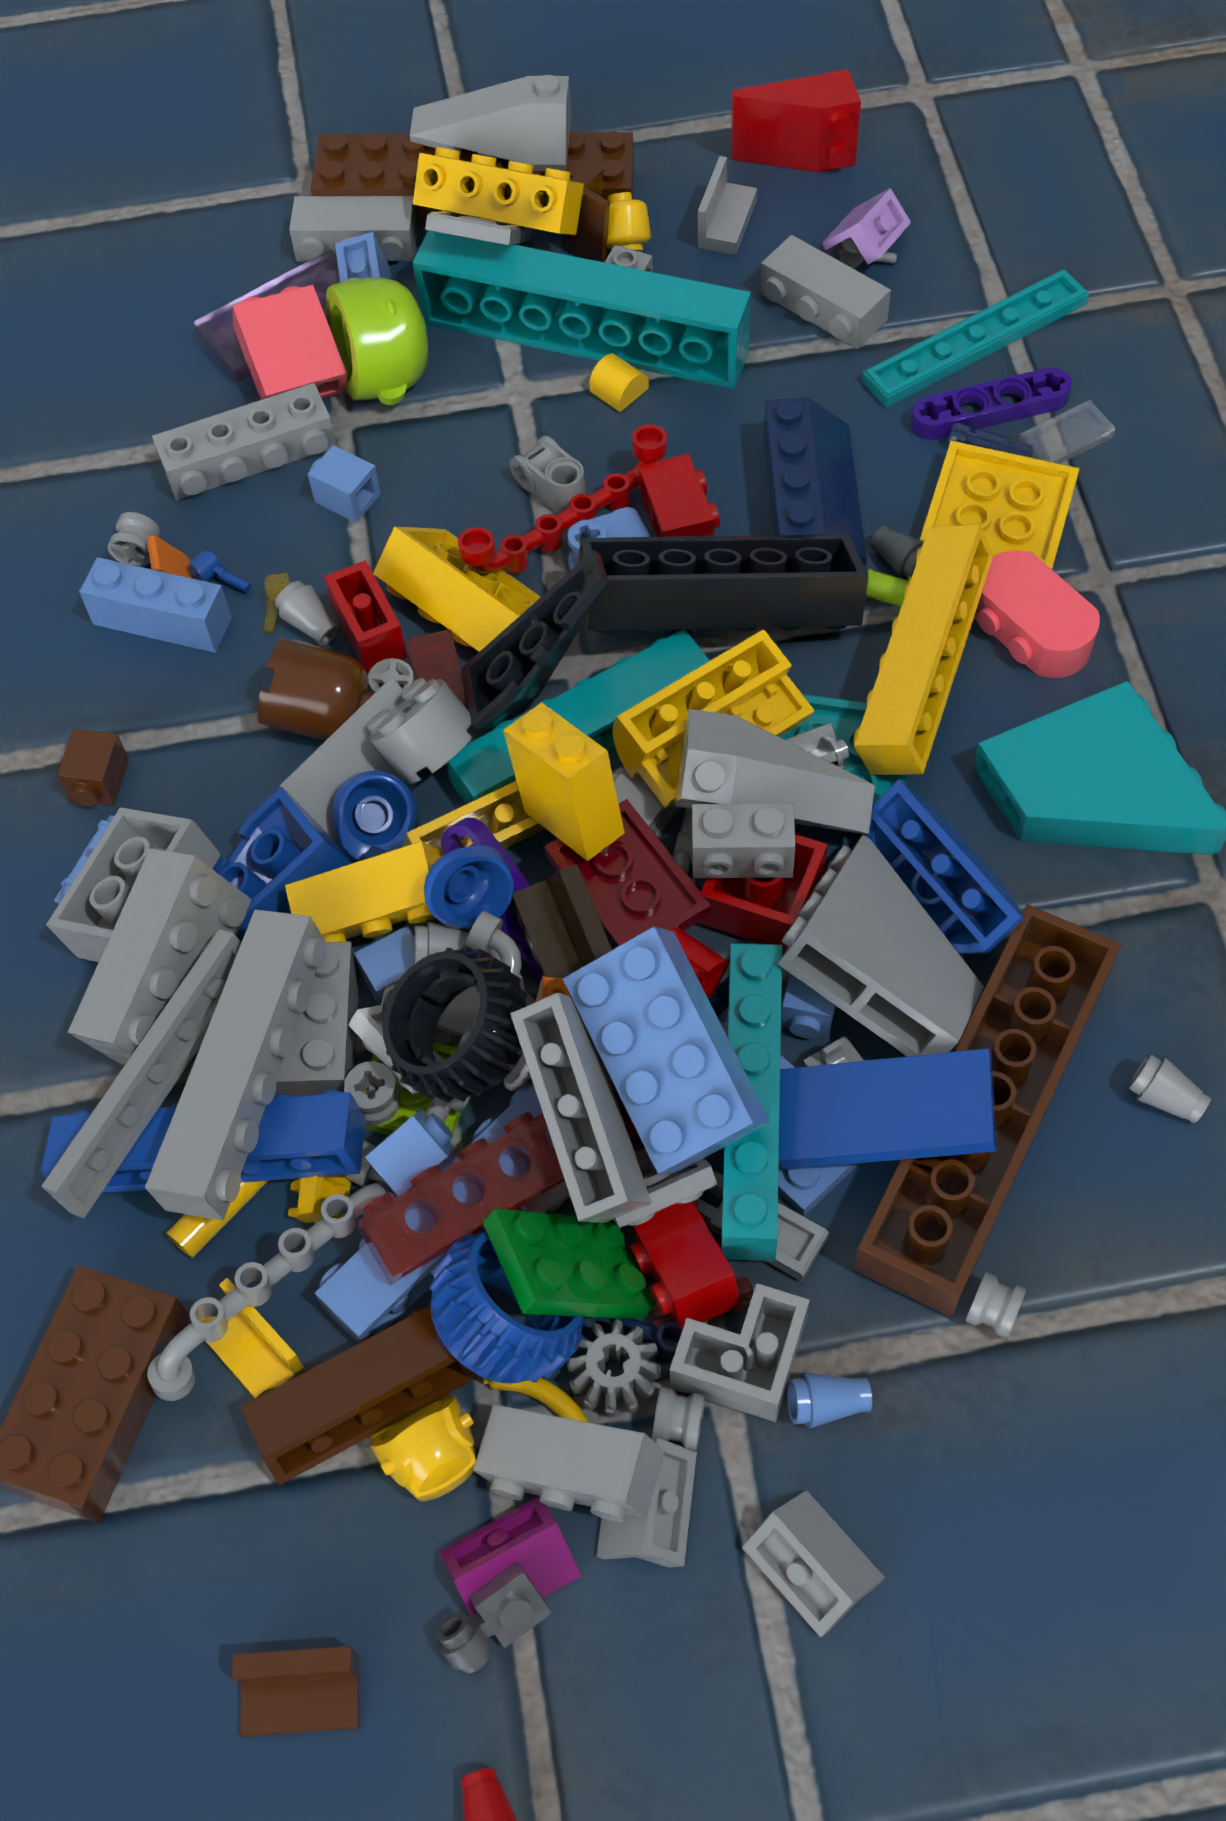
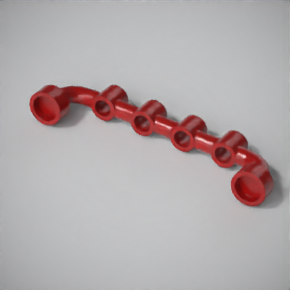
M652 424L642 425L635 429L632 434V452L639 461L634 468L624 475L618 473L608 475L603 481V487L590 495L577 494L573 496L570 500V507L561 513L540 516L535 522V528L526 534L505 537L501 541V549L496 552L494 536L489 530L473 527L463 531L458 538L460 559L480 573H494L503 568L510 573H519L528 567V553L537 547L545 552H554L560 549L563 544L562 532L569 529L573 524L582 520L596 518V511L605 506L613 511L628 507L630 491L639 486L638 466L656 462L666 455V431L660 426Z

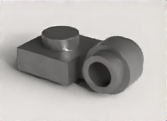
M516 1561L469 1596L477 1613L468 1616L464 1613H456L448 1617L440 1625L437 1631V1638L439 1639L438 1649L453 1669L462 1670L467 1674L473 1673L481 1669L491 1656V1648L489 1647L491 1636L495 1635L502 1646L506 1648L551 1615L552 1611L526 1572Z

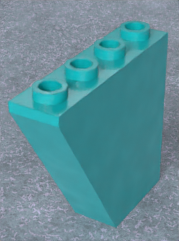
M1128 681L978 743L973 770L1020 842L1213 855L1220 852L1225 843V809L1220 804L1214 803L1203 787L1202 779L1197 770L1187 765L1177 751L1172 735L1168 731L1162 730L1152 716L1147 700L1143 696L1137 695Z

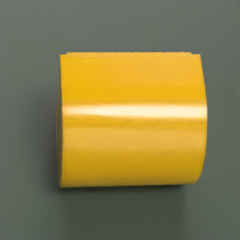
M610 353L604 356L594 367L590 376L589 386L591 393L617 411L622 412L649 389V380L647 375L617 355Z

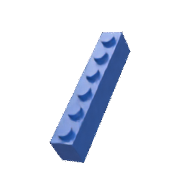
M326 1090L319 1095L295 1097L286 1094L275 1095L272 1102L265 1107L258 1126V1142L255 1149L247 1155L241 1172V1183L360 1174L366 1117L351 1092ZM174 1103L170 1107L158 1108L102 1193L146 1190L147 1180L178 1103ZM81 1110L73 1115L52 1116L41 1173L46 1178L93 1111Z

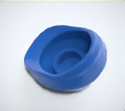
M365 771L348 777L337 790L332 808L333 823L341 849L347 857L359 862L363 860V855L372 845L389 852L402 848L406 833L414 829L417 819V803L409 786L398 777L384 771Z
M482 845L459 848L445 854L431 867L426 875L424 884V897L428 909L441 923L453 929H471L483 911L500 918L507 910L514 891L510 868L501 854L494 848Z

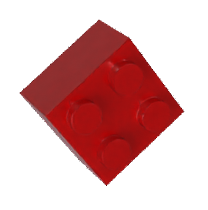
M795 834L793 878H707L701 893L711 905V915L701 920L700 924L760 944L782 945V951H786L788 946L781 942V940L797 919V914L824 875L827 844Z

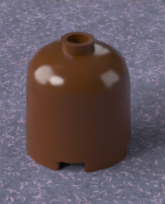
M280 638L274 646L266 669L275 672L270 691L260 690L258 722L269 726L270 729L326 741L373 695V693L368 692L369 680L366 671L358 660L348 655L294 638L291 640Z

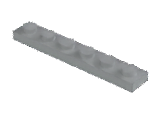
M218 929L41 1187L69 1213L81 1218L86 1217L200 1048L241 945V941L234 933Z

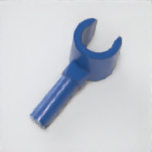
M210 551L200 553L189 562V565L193 568L191 575L196 580L208 582L215 576L220 581H224L244 593H248L251 588V583L223 568L217 557Z

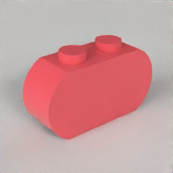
M1006 551L993 557L974 615V619L977 620L980 628L985 633L993 635L1009 649L1010 654L1017 662L1025 664L1038 676L1062 678L1080 671L1089 661L1100 625L1098 609L1031 552Z

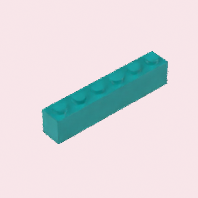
M683 629L671 636L659 638L651 647L632 657H624L606 671L592 678L582 679L572 689L553 699H545L541 702L609 751L615 747L613 723L619 714L710 660L687 631ZM523 715L513 720L503 721L493 731L472 742L469 741L464 748L446 763L449 780L465 804L516 781L503 730Z
M731 943L728 1039L770 1123L724 1148L721 1251L726 1260L775 1261L782 994V967L778 963L782 958V945Z

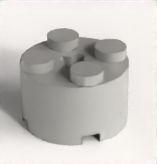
M423 677L417 679L401 693V696L404 698L403 702L392 711L388 708L383 709L366 725L371 731L369 738L371 743L406 784L420 781L421 779L417 776L416 772L424 767H427L432 773L441 768L470 741L472 737L467 732V729H476L472 726L469 711L443 679H431L428 682Z

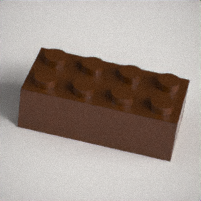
M81 1265L77 1266L0 1428V1489L100 1523L156 1397L147 1377L148 1367L151 1361L163 1352L167 1344L187 1326L190 1320V1315L177 1297Z

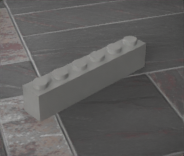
M254 910L145 1186L146 1190L165 1211L224 1220L230 1202H233L238 1196L241 1186V1172L247 1155L257 1145L259 1123L266 1105L270 1104L275 1096L276 1078L283 1059L288 1057L292 1050L293 1032L300 1013L304 1012L309 1004L310 986L315 972L325 961L326 942L311 916Z

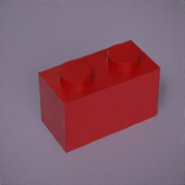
M689 454L638 466L639 494L655 537L714 536V529L720 528L718 510L714 502H707L705 497L707 495L705 476L701 469L695 471Z
M364 560L324 576L332 610L358 661L364 667L366 674H369L371 668L377 662L384 659H406L407 653L401 625L367 561Z
M693 1201L685 1204L675 1203L655 1212V1215L647 1222L632 1226L637 1243L629 1246L637 1269L643 1276L648 1273L651 1274L655 1283L650 1285L660 1312L663 1316L672 1313L681 1331L683 1330L686 1318L703 1323L741 1305L735 1274Z

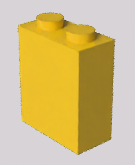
M542 702L503 730L526 814L586 861H589L625 833L608 750Z

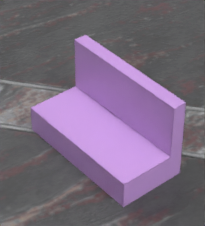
M889 188L853 208L822 242V245L827 250L851 237L866 263L870 264L884 255L911 222L893 191Z

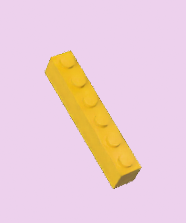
M980 524L928 528L923 546L917 551L916 566L912 578L905 586L903 604L898 617L893 621L892 635L886 653H883L880 658V670L874 688L868 693L867 708L863 720L854 734V749L861 757L870 775H923L994 557Z

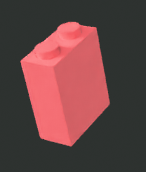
M313 284L305 287L290 286L278 294L263 298L258 296L248 297L239 304L232 305L233 328L260 400L311 383H315L322 399L346 393L347 372Z

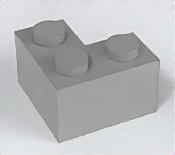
M756 1283L741 1334L686 1318L670 1367V1388L689 1395L694 1392L705 1394V1400L776 1423L807 1321L810 1300Z

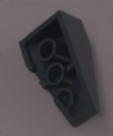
M593 550L461 668L471 723L477 730L493 728L503 721L512 720L519 713L528 710L534 700L539 697L608 584L603 561L598 552Z

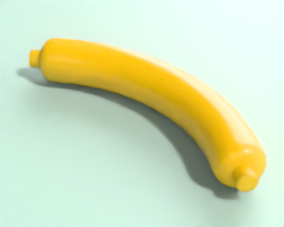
M483 1377L484 1384H489L493 1390L521 1393L545 1404L558 1417L589 1422L572 1398L546 1379L540 1377L534 1383L528 1380L509 1384L495 1382Z

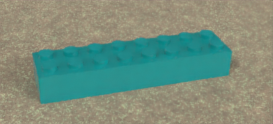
M429 230L413 260L419 306L425 325L600 361L607 354L613 353L636 369L736 389L749 355L751 292L514 244L505 245Z

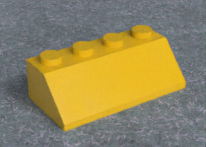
M394 526L373 572L375 576L387 584L386 590L398 598L411 601L419 607L417 612L422 617L434 623H441L451 631L449 635L453 640L464 646L473 647L479 652L541 598L502 569L494 573H480L472 566L465 564L459 556L458 538L446 529Z

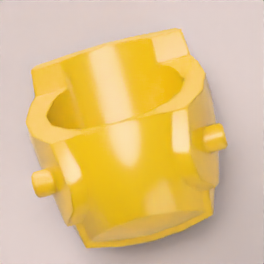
M447 1394L370 1436V1446L379 1460L385 1475H390L400 1486L405 1487L421 1502L440 1498L453 1491L474 1472L473 1468L476 1463L473 1447L475 1443L470 1430V1426L474 1422L469 1413L466 1412L464 1414L455 1395Z

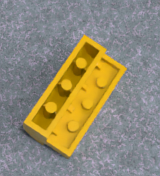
M763 629L619 714L613 723V740L618 756L630 777L633 779L640 775L666 809L674 804L676 799L688 709L735 715L778 737L785 735L809 720L815 710L787 676L788 671L792 667L791 663Z

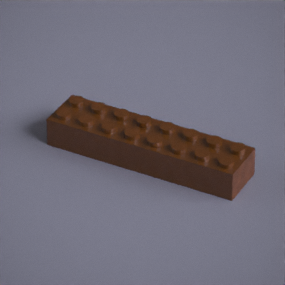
M570 132L566 169L567 172H571L570 179L592 162L604 169L602 197L608 200L607 197L612 194L631 192L633 200V132ZM410 133L319 134L311 185L312 196H414L419 153L435 155L436 148L411 142ZM466 149L459 150V160L471 162L472 154L478 155V152ZM494 157L497 158L495 167L508 169L509 160ZM533 171L532 174L545 176L546 171ZM415 205L418 227H426L427 214H430V212H441L444 210Z
M1026 904L1022 912L1025 919L1014 928L954 1051L988 1048L992 1057L997 1152L901 1160L860 1242L853 1268L854 1271L950 1317H953L1110 976L1122 946L1119 942L1029 904Z

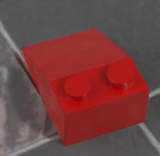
M848 69L732 90V160L811 172H823L855 166L861 100Z

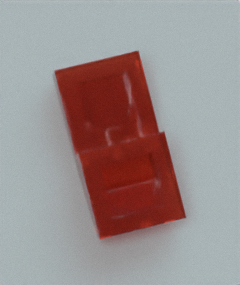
M448 629L406 639L415 680L421 677L426 682L431 679H443L469 711L464 681L451 630Z

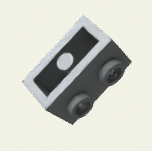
M794 803L692 804L693 878H793L795 857Z

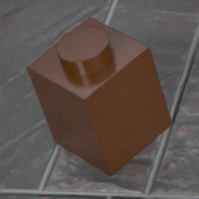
M72 729L57 774L70 801L83 806H95L96 804L115 805L129 761L118 734Z

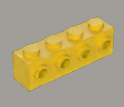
M436 147L435 155L419 153L413 198L414 205L559 234L576 235L584 183L570 181L571 172L546 168L545 176L532 174L533 165L509 161L508 169L495 167L497 158L472 154L471 162L459 160L460 151Z

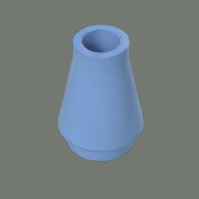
M802 1372L799 1378L789 1379L787 1382V1406L790 1419L794 1425L805 1424L808 1429L856 1413L870 1412L872 1409V1392L867 1378L853 1379Z

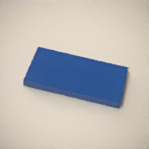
M989 1048L780 1069L779 1163L782 1170L997 1152L992 1057Z

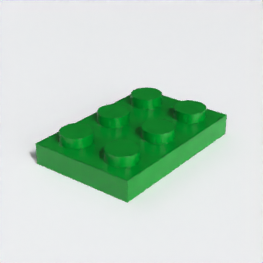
M494 1209L482 1222L523 1314L644 1319L656 1307L646 1287L645 1278L637 1269L624 1242L623 1233L616 1226L613 1219L605 1223L578 1221L577 1216Z

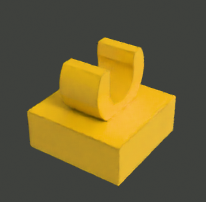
M345 1175L314 1176L295 1180L291 1183L290 1190L299 1193L298 1207L288 1209V1215L304 1223L313 1222L316 1224L322 1219L321 1206L326 1198L335 1194L350 1196L351 1180L345 1178ZM337 1214L334 1215L332 1218L338 1219L345 1215Z

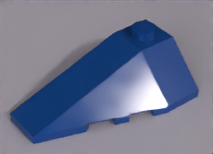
M279 787L244 821L237 832L242 836L241 840L227 860L220 857L213 870L252 899L236 935L242 943L254 910L291 913L285 885L352 864V862L283 787Z

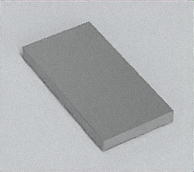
M449 211L430 212V214H427L425 230L505 245L531 241L532 228Z

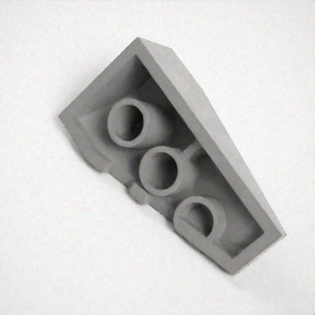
M526 76L415 107L411 122L410 141L433 148L440 147L456 151L466 149L478 152V155L533 165V171H546V168L566 171L572 117L569 76Z
M695 709L687 710L675 806L692 809V804L794 803V824L869 834L875 785L738 716Z

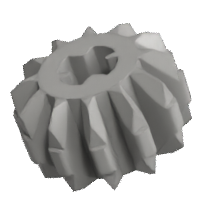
M618 1319L613 1321L612 1333L605 1334L603 1328L599 1324L594 1323L591 1326L594 1342L585 1338L581 1339L576 1346L578 1348L576 1351L580 1356H574L567 1361L568 1371L577 1375L570 1382L571 1389L574 1394L587 1392L584 1403L585 1407L589 1410H593L604 1400L608 1417L612 1418L616 1415L617 1403L624 1402L626 1409L630 1413H634L638 1410L635 1394L645 1399H652L655 1391L649 1381L661 1377V1366L652 1362L658 1354L657 1346L655 1343L641 1344L644 1333L643 1329L639 1326L633 1328L625 1336L623 1335L622 1321ZM617 1360V1366L620 1367L622 1362H624V1373L612 1377L611 1370H608L606 1373L605 1363Z

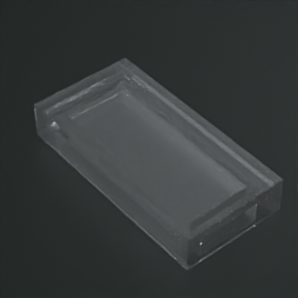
M1088 400L1020 433L1018 441L1030 444L1033 447L1031 458L1060 464L1113 438L1115 426L1091 400Z

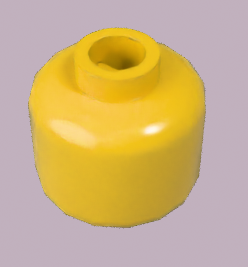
M631 192L609 195L607 197L608 201H610L607 250H612L614 245L643 252V245L651 239L646 203L637 199L632 200Z

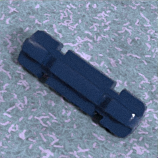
M960 422L954 423L948 436V446L950 441H956L1030 458L1033 453V447L1030 444L1018 440L1015 444L1010 443L1011 438L979 428L974 432L971 431L972 426Z

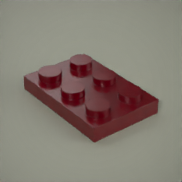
M628 799L619 803L625 833L589 861H586L560 839H556L544 846L545 857L557 872L577 864L606 936L614 948L621 946L654 926L666 930L678 927L685 931L711 915L710 903Z

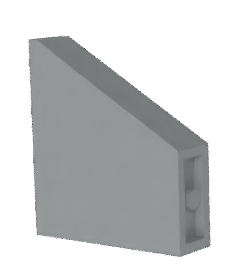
M862 835L852 849L843 845L828 865L827 871L812 891L813 893L797 914V919L782 938L781 942L786 944L788 948L778 965L907 1057L948 1053L959 1042L984 986L871 839Z

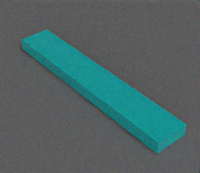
M1062 269L863 371L862 383L885 408H888L1087 305L1089 293L1065 269Z

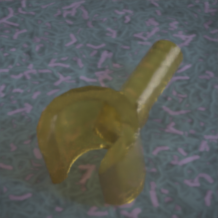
M288 573L271 574L265 577L267 610L262 631L266 634H273L278 612L275 601L279 593L291 583Z

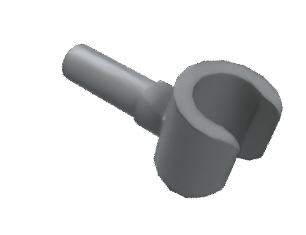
M851 237L841 242L843 249H838V254L842 263L855 268L865 261ZM885 252L876 262L895 264L897 254Z

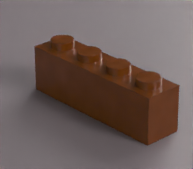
M430 1305L425 1309L412 1312L404 1320L376 1335L365 1337L355 1346L333 1358L314 1364L306 1372L286 1383L265 1390L256 1399L240 1406L262 1459L278 1485H281L477 1379L478 1375L461 1364L445 1347L434 1327Z

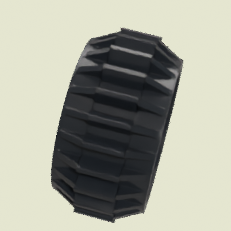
M462 946L458 950H453L449 947L446 948V951L422 958L402 975L388 998L382 1024L386 1055L390 1056L393 1064L391 1069L400 1074V1081L413 1087V1090L432 1099L438 1098L449 1103L450 1100L456 1098L463 1102L470 1096L476 1094L480 1096L509 1075L523 1053L510 1013L527 1006L525 1000L527 993L521 990V979L511 973L509 965L479 948L474 951L467 946ZM472 986L477 987V991L480 992V1009L473 1031L455 1054L442 1062L436 1061L433 1055V1039L442 1013L461 992Z

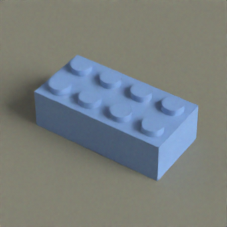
M654 926L563 978L658 1174L679 1172L770 1123L674 931Z

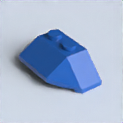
M898 779L872 805L869 834H866V837L875 844L959 954H988L1025 919L1011 892L953 827L903 781Z

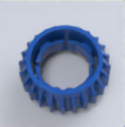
M480 1230L479 1233L473 1235L467 1233L461 1241L456 1240L433 1270L434 1280L429 1285V1289L432 1290L431 1315L437 1334L445 1347L461 1364L481 1377L509 1384L528 1380L534 1383L543 1376L549 1378L578 1349L576 1346L584 1337L581 1334L582 1327L585 1325L583 1317L526 1314L534 1327L531 1328L514 1320L495 1304L483 1287L482 1282L498 1288L517 1304L518 1302L490 1238L484 1230Z

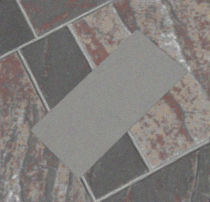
M392 677L280 785L334 841L338 837L332 817L333 801L340 785L348 777L365 771H384L399 777V774L369 740L371 731L366 727L367 723L385 708L392 711L404 701V698L401 696L403 689Z

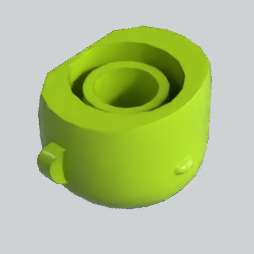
M349 278L347 281L332 284L327 288L326 320L347 372V393L354 401L379 398L380 402L385 405H394L400 402L405 397L406 390L415 385L421 378L428 363L427 330L417 301L407 287L387 278Z

